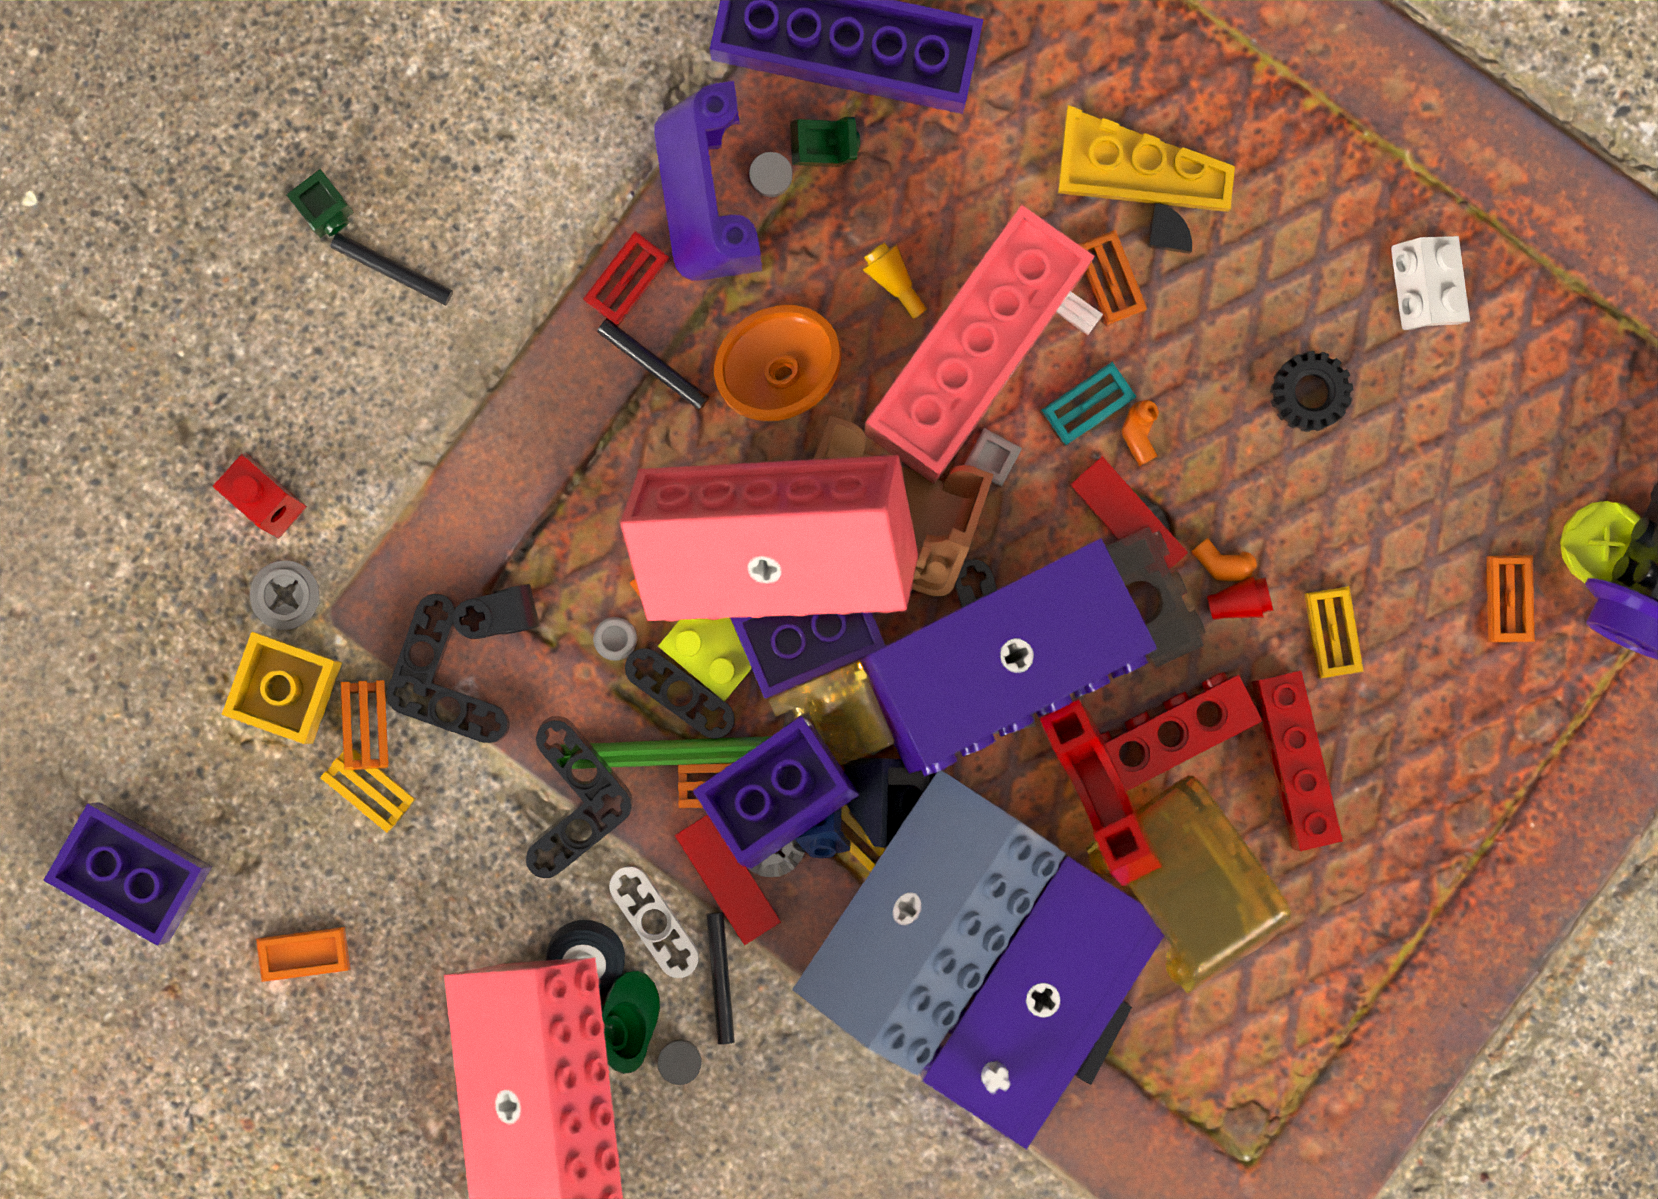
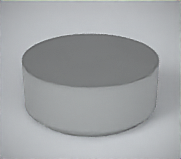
M766 152L757 156L749 170L751 185L757 193L765 197L782 195L788 190L792 182V167L789 161L783 155L776 152Z
M607 618L595 629L593 636L594 646L597 652L606 659L613 661L623 660L629 657L637 646L636 630L630 622L623 618Z

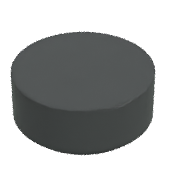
M686 1040L669 1042L661 1050L658 1057V1069L661 1076L669 1083L675 1085H684L693 1081L699 1074L702 1065V1058L698 1048Z

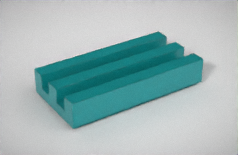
M1112 361L1050 403L1040 412L1051 424V428L1057 433L1065 447L1134 400L1137 396ZM1109 374L1111 375L1114 382L1060 419L1057 418L1054 413ZM1120 388L1124 394L1122 397L1068 433L1066 431L1065 425Z

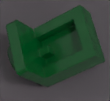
M844 117L837 121L796 119L790 122L792 165L840 167L857 159L860 148V134L856 130L855 117Z
M321 169L286 194L319 238L325 234L331 237L339 233L349 224L350 220L348 217L354 213Z

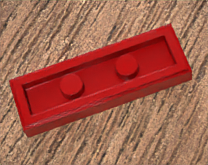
M1103 456L1069 485L1154 582L1159 580L1188 554L1185 548Z
M708 814L674 835L744 946L781 923L780 918L748 868L738 863Z

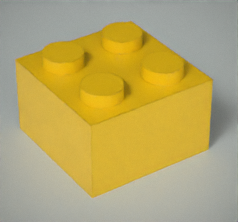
M251 632L221 715L302 744H313L342 662L262 633Z

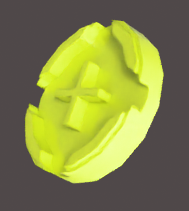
M1609 501L1590 503L1574 512L1564 525L1560 540L1562 559L1569 571L1584 583L1589 578L1611 582L1613 568L1617 561L1624 556L1632 540V530L1641 519L1640 516L1624 504Z

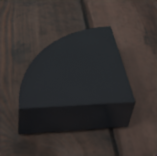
M1155 203L1148 247L1190 254L1192 252V238L1184 219L1172 208Z

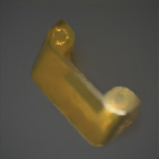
M1191 775L1172 784L1136 810L1162 867L1128 883L1172 946L1167 952L1166 971L1173 982L1181 985L1187 994L1268 943L1291 919L1289 905L1280 890L1200 780ZM1094 839L1086 848L1092 867L1098 874L1115 879Z

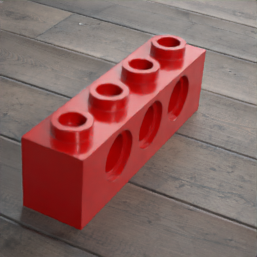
M1302 670L1251 681L1258 711L1263 720L1261 722L1292 849L1301 852L1343 842Z
M1224 671L1201 682L1204 688L1203 691L1191 697H1188L1186 691L1164 701L1163 705L1166 710L1155 716L1150 717L1148 712L1145 711L1125 721L1124 724L1127 730L1114 737H1111L1109 731L1100 734L1127 791L1263 721L1239 675H1232L1227 678ZM1205 701L1214 704L1218 711L1216 722L1209 727L1203 726L1198 721L1196 715L1199 705ZM1167 721L1176 724L1180 733L1178 741L1170 747L1163 745L1158 738L1159 727ZM1133 741L1141 749V758L1137 764L1128 767L1121 762L1119 750L1124 743Z

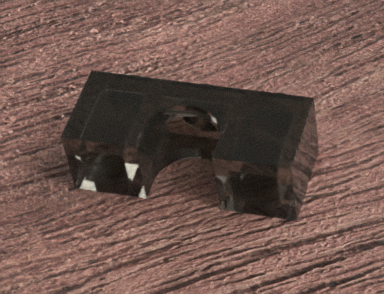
M1143 526L1104 544L1125 586L1133 582L1145 581L1149 582L1158 594V606L1155 613L1144 621L1158 648L1147 654L1152 665L1157 668L1204 646L1200 635L1206 633V630L1197 611L1194 609L1188 612L1181 596L1187 594L1188 591L1178 570L1170 573L1163 557L1170 553L1160 531L1152 533L1150 527Z

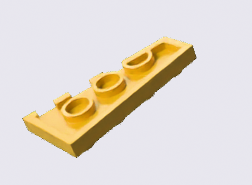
M1067 106L1058 193L1152 204L1160 203L1170 206L1229 212L1231 209L1235 166L1184 147L1178 148L1160 141V138L1146 133L1140 134L1119 126V123L1105 118L1099 119L1083 113L1078 108Z

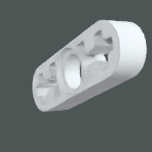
M626 866L616 871L610 880V893L661 969L673 978H683L690 975L695 970L699 961L698 949L647 874L635 866ZM624 874L630 879L636 876L640 879L641 884L638 885L637 891L643 899L648 893H651L655 901L643 905L636 915L629 908L637 904L634 897L630 893L622 895L618 890L623 884L620 877ZM657 909L665 914L667 926L663 932L650 934L645 931L642 926V917L646 911ZM673 929L680 935V937L671 940L679 951L687 948L690 952L686 959L689 966L685 969H682L680 965L671 967L668 964L672 954L666 944L661 950H658L654 945V942L664 940Z

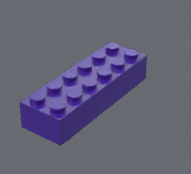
M720 0L710 45L711 61L963 114L984 19L897 0Z

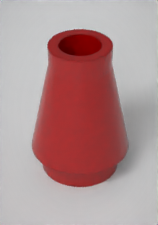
M1252 576L1218 593L1207 595L1213 621L1231 618H1264L1263 613L1274 611L1266 577L1255 580V577Z

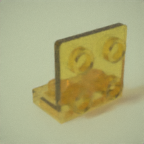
M860 661L769 700L775 716L793 710L795 717L809 712L816 730L839 765L894 743L892 734Z

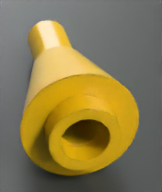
M884 242L864 257L868 264L862 270L894 297H898L913 319L927 310L911 287L913 284L897 244L889 248Z

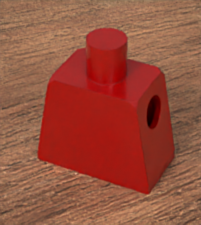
M246 452L242 453L212 486L257 527L278 539L307 508L301 500ZM283 507L281 512L275 518L271 519L274 513L278 509Z

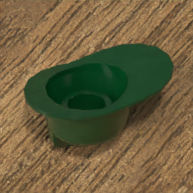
M639 971L626 972L616 979L608 993L605 1004L601 1006L607 1063L614 1071L622 1074L635 1072L643 1064L660 1012V998L655 983L647 974Z

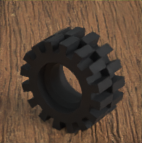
M1307 351L1304 354L1292 357L1282 365L1280 370L1276 372L1273 378L1275 379L1274 384L1271 385L1270 393H1273L1272 407L1277 408L1279 413L1276 415L1280 420L1285 419L1288 422L1287 426L1293 429L1297 427L1303 432H1309L1311 430H1323L1342 418L1346 413V408L1351 405L1352 398L1350 397V392L1353 391V383H1349L1347 378L1350 376V373L1347 369L1343 370L1340 364L1342 362L1337 358L1334 360L1329 358V354L1325 352L1316 354L1315 351ZM1304 376H1317L1326 384L1328 394L1322 406L1308 408L1298 401L1295 388L1298 381Z

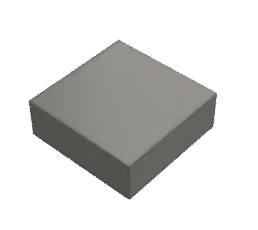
M984 428L965 465L974 466L994 474L992 483L1002 487L1022 448Z

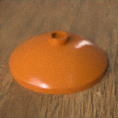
M796 305L768 307L740 321L724 338L715 359V382L728 406L746 418L758 421H779L792 418L812 408L832 388L841 367V345L832 325L819 313ZM790 375L787 379L782 380L785 376Z

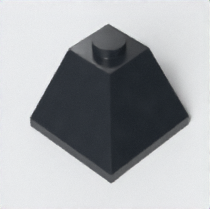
M845 757V774L859 794V796L846 805L874 847H888L936 773L924 776L922 770L909 774L901 758Z

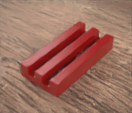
M634 231L585 295L583 301L619 326L670 260V257ZM637 245L641 246L643 251L604 302H600L597 297ZM650 256H654L656 260L618 310L616 312L612 311L610 308Z

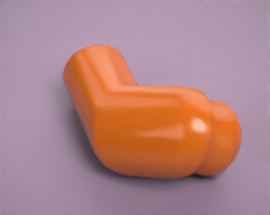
M1150 400L1136 402L1129 409L1122 427V436L1139 467L1158 457L1148 439V434L1154 420L1159 416V409Z
M1208 538L1191 550L1209 574L1218 581L1241 582L1250 578L1257 568V561L1251 553L1242 551L1240 555H1222Z

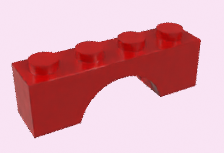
M1078 699L1040 718L1055 754L1068 774L1092 825L1093 836L1111 874L1124 886L1162 867L1098 728L1083 703Z

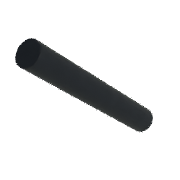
M337 233L331 242L330 248L445 306L453 295V290L340 233Z
M605 319L600 325L597 333L696 409L700 410L708 401L709 396L609 319Z
M707 913L718 1045L735 1043L724 913Z

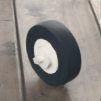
M577 920L562 926L551 938L546 952V961L595 957L600 995L611 989L616 979L622 975L625 964L624 947L618 935L608 926L593 920Z

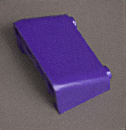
M734 81L710 84L701 88L666 110L658 117L655 123L654 135L673 260L677 271L689 280L700 281L762 271L758 235L754 224L742 215H718L709 150L722 148V137L725 131L731 125L740 124Z

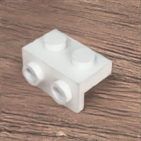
M1459 236L1420 237L1392 246L1393 268L1403 330H1413L1434 325H1454L1470 321Z

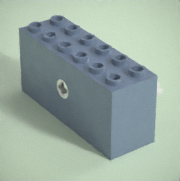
M940 770L936 773L792 990L867 1049L919 1076L925 1065L932 1059L935 1050L949 1029L956 1023L959 1014L975 990L982 984L985 975L999 954L1006 948L1010 937L1024 916L1029 913L1034 901L1048 880L1057 871L1058 865L1066 853Z

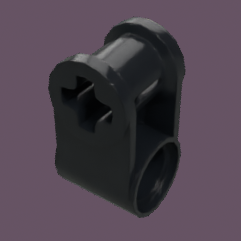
M525 584L495 591L490 595L461 602L453 613L455 629L462 636L469 639H482L540 627L531 585ZM474 608L479 614H485V620L479 622V630L473 631L471 626L463 625L462 619L469 616L468 609Z

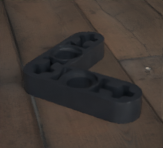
M435 593L427 595L421 599L416 608L387 689L388 704L400 714L483 743L498 742L506 736L509 730L510 722L504 709L434 683L454 628L453 613L456 605L445 595ZM438 601L443 602L442 610L448 613L446 621L438 620L433 631L435 633H442L440 642L431 636L417 634L419 626L428 630L431 616L425 614L428 606L435 607ZM423 641L432 646L434 658L429 665L419 667L412 662L410 652L416 643ZM410 682L414 684L413 692L424 697H428L429 688L435 690L436 693L428 703V715L425 716L420 713L425 705L417 702H409L407 707H403L401 705L402 698L396 695L398 688H406ZM444 697H453L460 704V714L452 722H445L437 715V704ZM469 703L477 706L472 714L480 717H487L490 711L496 713L495 721L501 724L499 731H491L488 736L482 734L483 726L474 722H469L468 730L462 729L461 725L468 717Z
M551 716L542 722L536 735V744L543 756L582 801L529 845L526 865L532 874L543 879L558 875L621 824L630 815L633 803L632 794L628 787L575 725L567 718L561 716ZM552 728L555 732L563 729L566 731L563 739L565 745L572 750L575 744H578L581 749L573 752L566 763H563L560 758L565 756L566 751L557 742L551 746L546 742L549 737L547 729ZM580 759L590 760L597 768V775L590 781L578 780L572 772L573 764ZM608 794L612 798L620 795L623 798L620 803L621 811L617 812L614 808L606 811L601 816V821L605 823L601 827L596 816L587 808L592 806L593 812L597 813L605 804L606 799L604 795ZM575 819L585 820L591 826L592 834L586 840H574L567 832V825ZM558 833L563 845L572 850V852L568 854L563 846L554 855V865L551 866L548 862L540 865L537 863L539 856L537 849L541 848L545 852L550 851L557 845L558 839L553 835Z

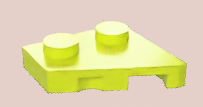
M730 618L679 620L658 645L660 649L724 702L752 670Z

